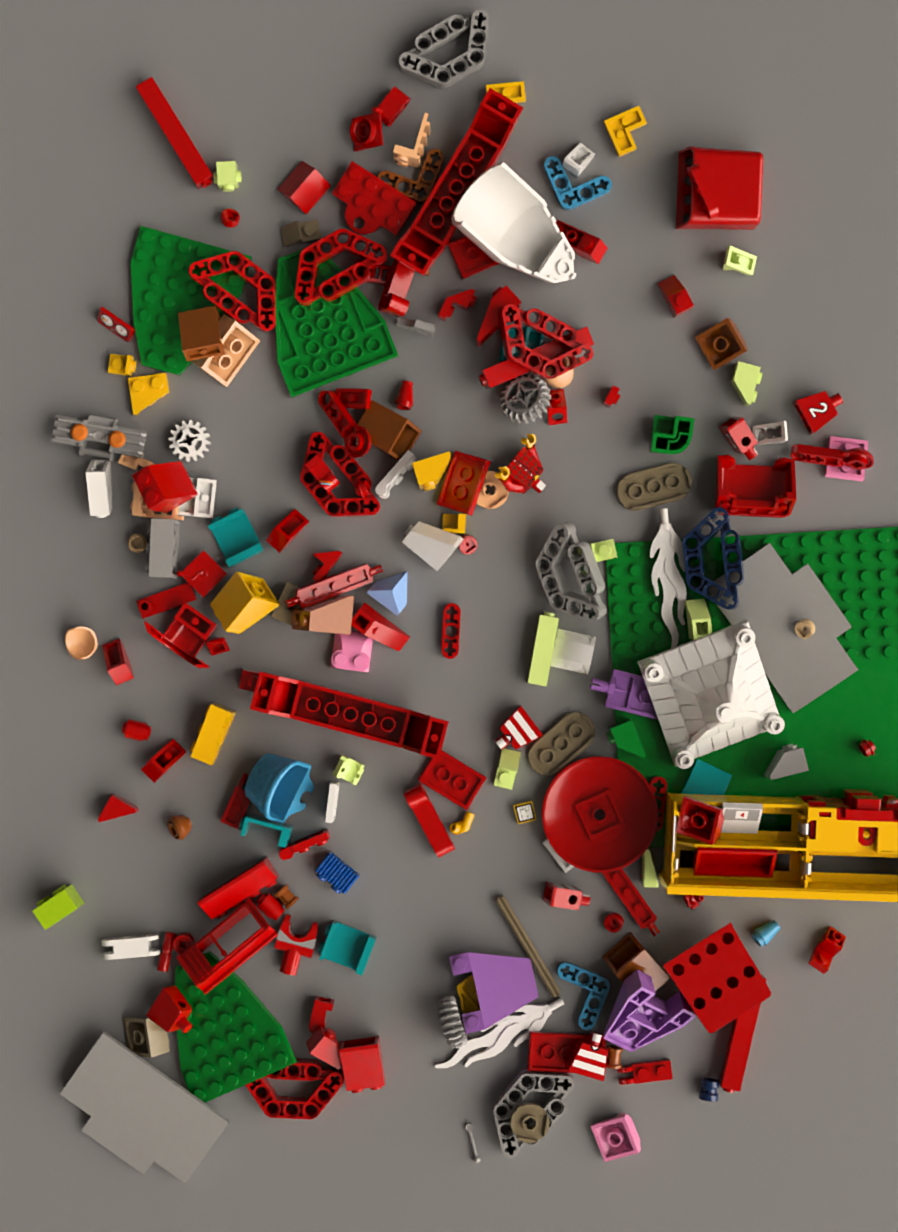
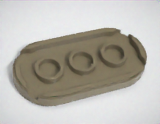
M667 463L633 472L624 476L618 483L616 489L617 499L624 508L631 511H640L678 501L684 498L690 491L692 477L690 472L678 463Z
M572 712L562 717L531 745L528 751V761L532 769L542 775H554L561 771L593 742L595 736L593 721L587 715L580 712Z

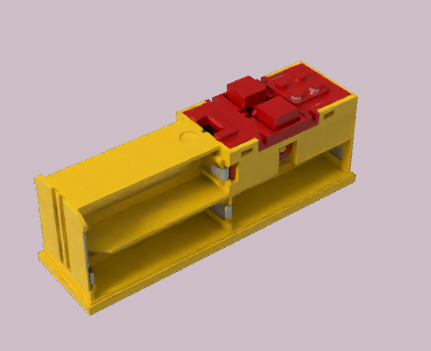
M844 789V798H827L815 795H801L793 798L667 793L663 869L659 871L658 879L667 894L898 902V875L811 872L812 855L898 858V798H895L894 795H883V798H878L877 796H872L869 790ZM684 796L718 808H722L723 802L759 803L763 805L762 813L791 814V831L758 830L757 834L721 833L720 838L713 845L677 833L676 828ZM697 847L777 850V854H789V871L774 870L772 878L694 876L693 867H680V850L696 851Z

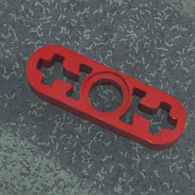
M697 163L687 167L688 176L707 218L712 219L719 216V209L701 168Z
M454 603L446 605L443 611L441 651L443 656L448 659L455 658L459 652L461 610ZM451 606L458 610V614H454V620H458V624L452 622L445 623L446 619L450 620V614H447L446 611L450 610ZM450 625L457 629V633L453 637L447 636L445 632L446 628ZM445 638L449 640L457 639V643L452 642V648L456 649L452 656H448V652L444 651L445 648H448L449 643L444 642Z
M655 776L649 782L654 793H656V787L653 786V783H657V780H660V783L663 784V787L659 788V794L663 793V796L655 795V798L661 801V807L658 809V813L661 812V814L658 816L659 825H657L656 832L660 831L663 826L667 782L661 776Z

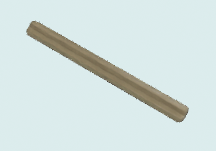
M499 896L495 899L496 904L527 956L531 959L533 966L551 996H558L561 993L558 985L505 896Z

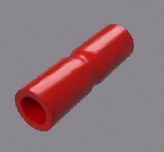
M165 932L162 951L157 965L158 971L168 972L176 933Z

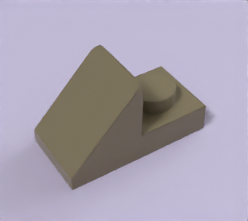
M318 220L303 223L294 221L281 228L284 247L322 239Z

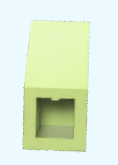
M738 361L735 365L731 383L744 406H750L752 402L755 403L757 397L755 388L756 384H760L762 373H760L761 367Z
M705 599L686 600L685 607L689 639H698L711 634V617Z

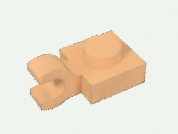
M122 454L118 462L136 471L139 466L145 468L148 465H155L153 462L143 459V457L139 458Z

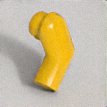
M466 811L462 821L452 823L449 826L450 832L455 835L467 832L475 814Z

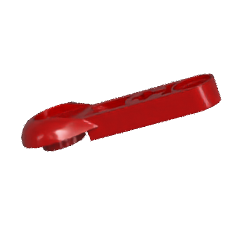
M321 391L318 395V403L341 437H343L347 452L355 458L366 455L371 448V436L368 430L356 424L334 391ZM327 394L330 397V401L328 404L325 401V397Z
M795 444L792 446L790 457L795 459V461L836 467L845 465L857 470L868 469L874 464L872 454L861 448L839 450Z

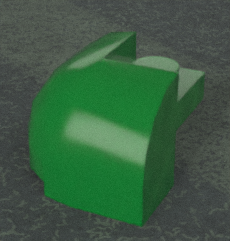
M654 415L649 452L665 455H677L683 452L690 445L695 418Z

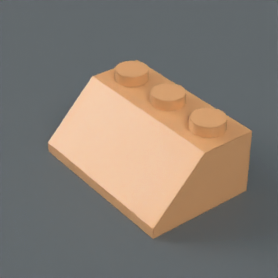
M224 314L219 320V330L225 354L193 360L192 362L227 387L260 340L238 322Z

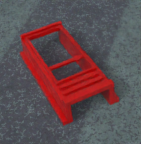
M250 898L184 953L176 957L196 987L201 989L205 995L278 936L275 929L268 924L257 909V905ZM251 913L261 928L227 955V952L222 949L217 939ZM215 943L224 958L212 967L202 952Z

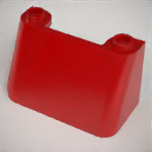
M718 455L716 460L715 508H724L732 516L784 518L791 515L797 499L795 459L782 457L776 460L773 466L738 465L735 458L730 455Z

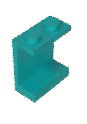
M238 507L228 512L229 515L224 518L219 516L211 520L212 524L208 525L230 568L265 551L244 509L239 510Z
M251 813L240 821L238 830H241L240 836H245L248 833L250 823L252 822L281 830L278 846L286 848L289 844L293 829L291 824L270 821L265 817Z
M333 921L332 925L328 924L324 934L328 936L326 942H321L317 953L321 954L319 960L323 961V958L354 969L356 974L362 976L376 941V936Z

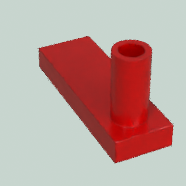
M185 583L137 600L136 603L142 619L179 607L185 602H193L197 600L193 587L189 583Z

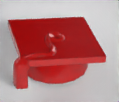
M372 107L373 113L352 118L349 134L354 142V152L383 146L381 122L383 110L381 108Z
M204 550L183 571L178 570L176 573L177 576H182L203 598L227 575Z

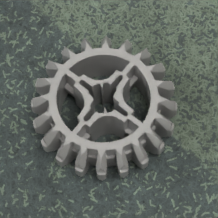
M531 373L529 376L523 374L522 378L518 376L515 381L509 380V386L504 385L506 391L501 392V409L512 422L516 421L520 425L524 422L528 425L530 420L535 422L536 417L542 418V412L547 413L545 407L550 406L549 400L552 399L550 388L539 376L535 377Z
M452 995L438 999L437 1008L448 1046L451 1049H457L466 1045L467 1035L456 998Z

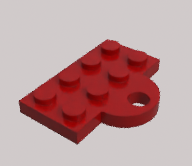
M351 161L332 193L348 204L345 210V219L348 226L354 232L364 235L374 233L382 226L397 236L417 202ZM357 218L364 219L365 224L361 229H357L354 225Z

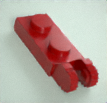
M246 773L243 774L238 786L235 787L220 821L235 829L239 828L240 821L243 819L251 802L245 796V790L242 789L248 778Z
M327 828L288 844L286 848L281 847L279 852L280 859L285 861L291 859L293 854L298 851L301 854L310 850V847L313 845L321 846L326 844L327 840L330 839L329 830Z
M670 1059L632 1063V1065H625L621 1069H617L618 1073L633 1071V1077L619 1079V1084L621 1085L673 1079Z

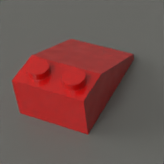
M507 285L503 288L498 287L492 293L491 302L476 339L478 347L500 328L498 311L502 306L513 304L521 309V300ZM512 311L505 312V315H512Z

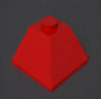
M684 796L676 832L713 845L721 835L724 823L723 811L721 808Z

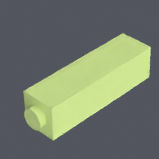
M544 612V615H539L527 683L547 686L559 618H555L554 613Z

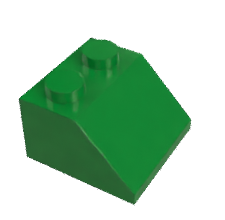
M627 719L607 727L609 732H606V735L611 744L614 743L615 746L639 757H646L632 720Z

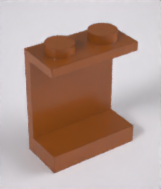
M207 306L201 309L178 313L182 351L187 362L225 354L220 338L218 322L220 316L216 306Z

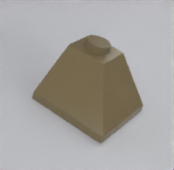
M138 1017L123 1018L127 1048L140 1057L150 1058L170 1052L167 1032L152 1020Z

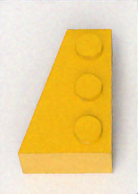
M217 703L208 706L205 712L206 718L204 723H201L197 734H199L197 741H193L190 748L192 758L211 766L214 765L236 711Z

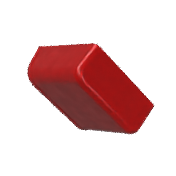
M689 146L680 150L678 158L676 229L754 230L761 220L763 154L757 151L701 148ZM687 157H693L692 165L697 163L701 168L719 209V216L708 219L693 185L687 186L684 179L688 176V166L685 164ZM686 195H691V205L684 203L683 199ZM690 214L688 221L684 223L683 216Z
M731 922L663 965L665 971L669 974L709 1033H714L771 996L769 987Z

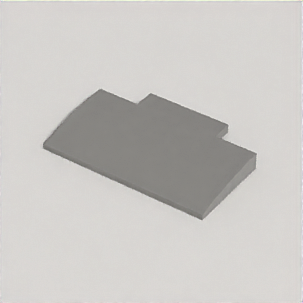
M770 543L743 560L744 581L740 586H737L738 607L734 610H727L718 604L717 606L731 626L745 620L748 621L750 629L755 634L754 642L765 675L790 711L794 713L858 670L837 640L838 636L849 630L852 626L809 564L804 565L791 574ZM733 572L730 575V581L734 583L739 581V573ZM724 573L713 582L727 589ZM715 586L710 587L708 590L711 597L716 596L718 593V589ZM723 591L722 596L720 598L727 602L726 606H728L729 604L733 605V596H731V598H727L723 595L725 593V591ZM801 619H809L815 625V632L808 639H802L795 633V625Z
M105 1031L60 1093L64 1098L91 1116L81 1131L143 1175L151 1164L156 1162L184 1183L187 1182L230 1122V1120Z

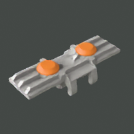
M92 414L89 415L88 420L56 415L51 441L79 446L80 456H95L114 462L116 453L142 458L147 431L116 426L118 419L103 418ZM87 442L105 443L110 445L109 451L88 448Z

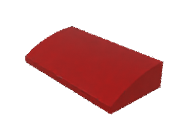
M697 847L693 858V875L772 878L778 852L772 849Z

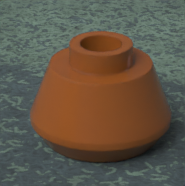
M184 815L169 817L167 827L175 839L183 840L191 831L192 822Z

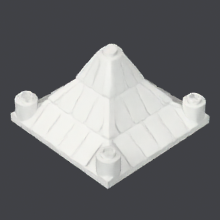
M747 620L637 661L675 767L687 769L692 766L694 759L766 731L771 734H779L784 729V720L778 713L754 642L755 634L750 629Z

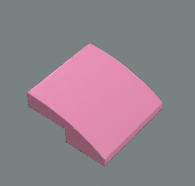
M830 436L828 448L839 450L861 448L868 451V441ZM845 465L842 467L825 466V477L861 482L864 480L865 469L857 470Z

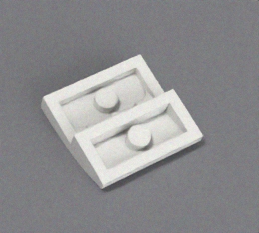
M190 478L198 495L180 505L178 515L213 518L217 480Z

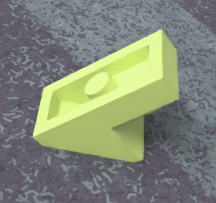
M727 246L723 270H735L745 275H753L757 256L733 246Z
M614 539L589 544L596 562L618 558ZM578 547L577 551L581 555V549Z
M506 748L502 749L494 786L512 790L521 752Z

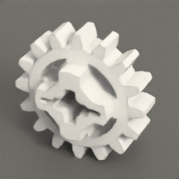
M190 420L189 424L182 421L181 427L176 424L177 430L170 431L174 436L168 438L169 441L173 442V444L169 445V448H175L173 454H180V460L186 457L187 462H190L191 458L197 461L198 455L203 458L202 452L209 451L206 445H210L211 442L206 440V438L210 437V434H204L206 427L200 428L201 423L197 422L194 425L193 420ZM190 428L197 430L200 434H192ZM182 432L183 435L181 439L177 440L179 434ZM189 436H190L192 439H194V440L191 442L192 445H189V444L185 443L186 441H188V437H189ZM200 442H202L201 447H200L199 450L197 451V446H198V444H199ZM179 448H187L190 454L182 452Z

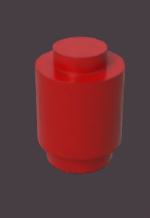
M129 719L128 722H124L122 733L125 734V738L142 742L144 740L148 741L152 726L145 722Z
M263 893L256 901L258 903L256 907L267 918L274 921L285 911L282 908L283 905L270 893L267 895Z

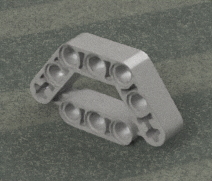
M482 9L476 10L465 19L461 15L455 14L419 34L415 39V48L402 53L399 57L401 72L439 89H446L481 69L485 60L489 26L488 13ZM479 18L482 19L481 29L478 28ZM459 23L461 28L454 29L452 24ZM470 30L467 52L444 65H439L423 58V56H428ZM442 32L445 34V37L438 39L435 37V34ZM475 37H481L483 41L481 43H475L473 39ZM421 42L428 43L427 48H420L418 45ZM479 56L481 60L479 62H473L471 60V57ZM408 60L411 61V64H408L407 66L404 65V63H407ZM457 65H461L464 67V70L457 72L454 68ZM423 67H427L430 69V72L422 74L420 70ZM446 75L448 79L442 82L438 80V77Z
M565 522L555 526L535 562V567L549 604L552 608L587 621H596L606 615L607 609L599 596L605 589V583L592 549L587 542L578 541L576 527L573 523ZM554 544L557 546L558 551H555ZM578 547L581 549V555L577 551ZM566 551L581 591L585 596L572 592L569 589L560 565ZM545 560L548 561L549 567L546 566ZM584 565L587 566L588 573L584 570ZM552 578L555 579L556 585L552 583ZM591 583L595 586V591L592 590ZM559 596H561L563 603L559 601ZM576 602L579 603L580 609L576 607Z
M522 1070L493 1104V1113L502 1153L505 1157H516L525 1144L535 1145L541 1140L539 1139L535 1143H525L516 1137L512 1129L508 1132L501 1130V1127L505 1124L511 1126L510 1120L513 1111L531 1091L551 1092L553 1094L541 1106L546 1110L549 1117L550 1129L565 1111L563 1099L574 1088L573 1077L570 1073ZM529 1076L532 1078V1081L529 1084H524L521 1081L522 1078ZM548 1077L551 1079V1082L548 1085H543L541 1080ZM564 1079L568 1080L566 1086H563L562 1082H564ZM512 1091L519 1092V1096L515 1099L511 1098L509 1094ZM555 1101L561 1103V1106L557 1109L551 1107V1104ZM503 1105L507 1110L504 1113H499L497 1108ZM532 1118L527 1122V1127H531L532 1124L535 1125ZM509 1138L513 1147L512 1150L508 1148L507 1139Z

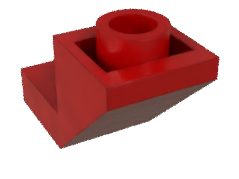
M470 289L447 297L438 314V318L446 321L447 317L451 318L455 307H452L453 304L466 311L469 306L473 307L477 299L474 296L475 290Z
M830 926L813 949L808 964L825 974L829 970L833 957L842 950L846 936Z

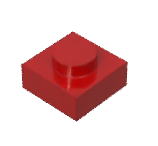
M613 385L603 405L609 408L612 404L616 405L621 396L618 394L620 388Z

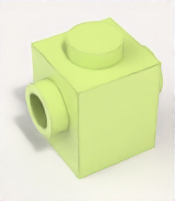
M236 161L216 162L217 172H214V183L218 184L219 189L231 192L234 191V188H239L238 182H242V176Z

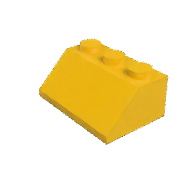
M450 451L412 463L420 490L429 491L435 489V485L439 483L451 461Z

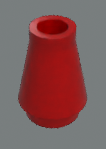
M402 381L395 400L396 408L411 410V407L414 405L413 382Z

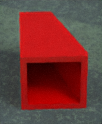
M182 461L148 465L132 475L150 510L168 513L198 495Z
M379 1036L341 1041L339 1052L346 1090L358 1093L362 1092L365 1088L379 1090L382 1086H385L386 1081Z

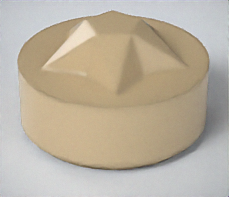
M801 619L795 625V633L802 639H808L814 634L815 625L809 619Z

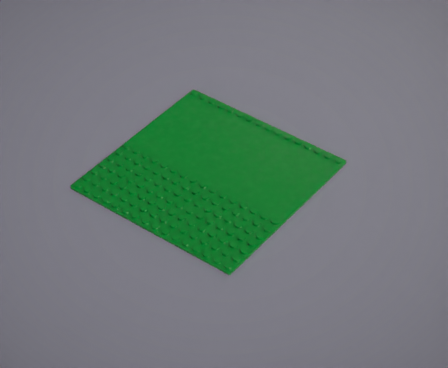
M898 527L739 536L742 560H745L770 543L791 574L804 565L809 564L852 626L849 630L838 636L837 640L858 670L794 713L790 711L767 678L778 713L784 720L785 726L782 732L771 734L766 731L757 734L751 738L694 759V763L699 759L732 775L724 795L793 798L801 795H815L827 798H844V789L869 790L872 796H877L878 798H883V795H894L895 798H898ZM735 536L726 537V543L732 544L736 540ZM713 537L702 547L705 577L711 581L716 580L725 573L721 537ZM690 539L687 543L690 549L695 548L697 545L696 539ZM652 541L615 543L618 558L606 560L612 672L615 669L642 676L637 661L671 649L672 637L661 616L663 603L662 584L658 578L659 595L655 596L651 582L652 567L659 554L658 549L653 558L649 557ZM675 552L674 561L686 586V600L705 599L711 617L712 633L731 626L716 603L688 587L686 573L682 571ZM731 553L728 556L729 563H735L738 559L736 553ZM692 558L689 562L691 568H695L699 564L698 558ZM700 577L692 579L691 584L693 587H698L701 584ZM675 597L672 614L679 634L677 644L679 646L695 639H689L686 607H684L683 613L685 625H681L677 617L678 601ZM615 709V724L627 719L632 720L646 754V757L642 758L617 747V759L634 767L643 775L648 783L653 777L661 776L667 782V793L681 794L694 763L687 769L675 767L657 719ZM862 740H871L876 747L873 756L865 757L858 747ZM797 744L798 747L803 748L809 771L773 780L764 777V772L776 752L782 750V746ZM657 780V783H653V786L656 787L654 795L662 797L663 793L659 794V788L663 787V784L660 783V780ZM656 799L657 808L659 809L661 807V801L659 799ZM666 802L663 826L660 831L655 832L648 848L664 847ZM762 813L758 830L791 831V814Z

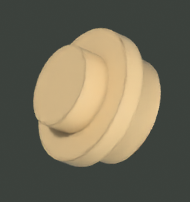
M133 534L128 539V547L131 551L140 553L146 549L147 540L141 534Z

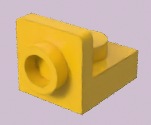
M110 353L108 373L132 377V372L136 370L134 357L132 355L125 356Z

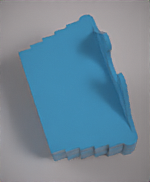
M267 753L258 760L252 769L245 786V796L250 799L268 820L283 824L291 814L305 809L306 804L304 802L300 803L301 795L305 791L312 793L315 789L309 777L311 765L303 761Z

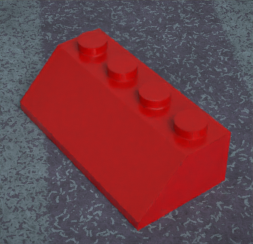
M266 857L203 896L197 903L211 919L215 917L220 919L228 914L227 910L231 907L236 909L244 904L243 900L247 897L252 899L261 893L259 890L266 886L268 889L275 885L279 875Z

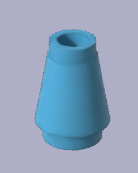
M772 920L755 929L751 936L760 947L766 946L781 928L775 920Z

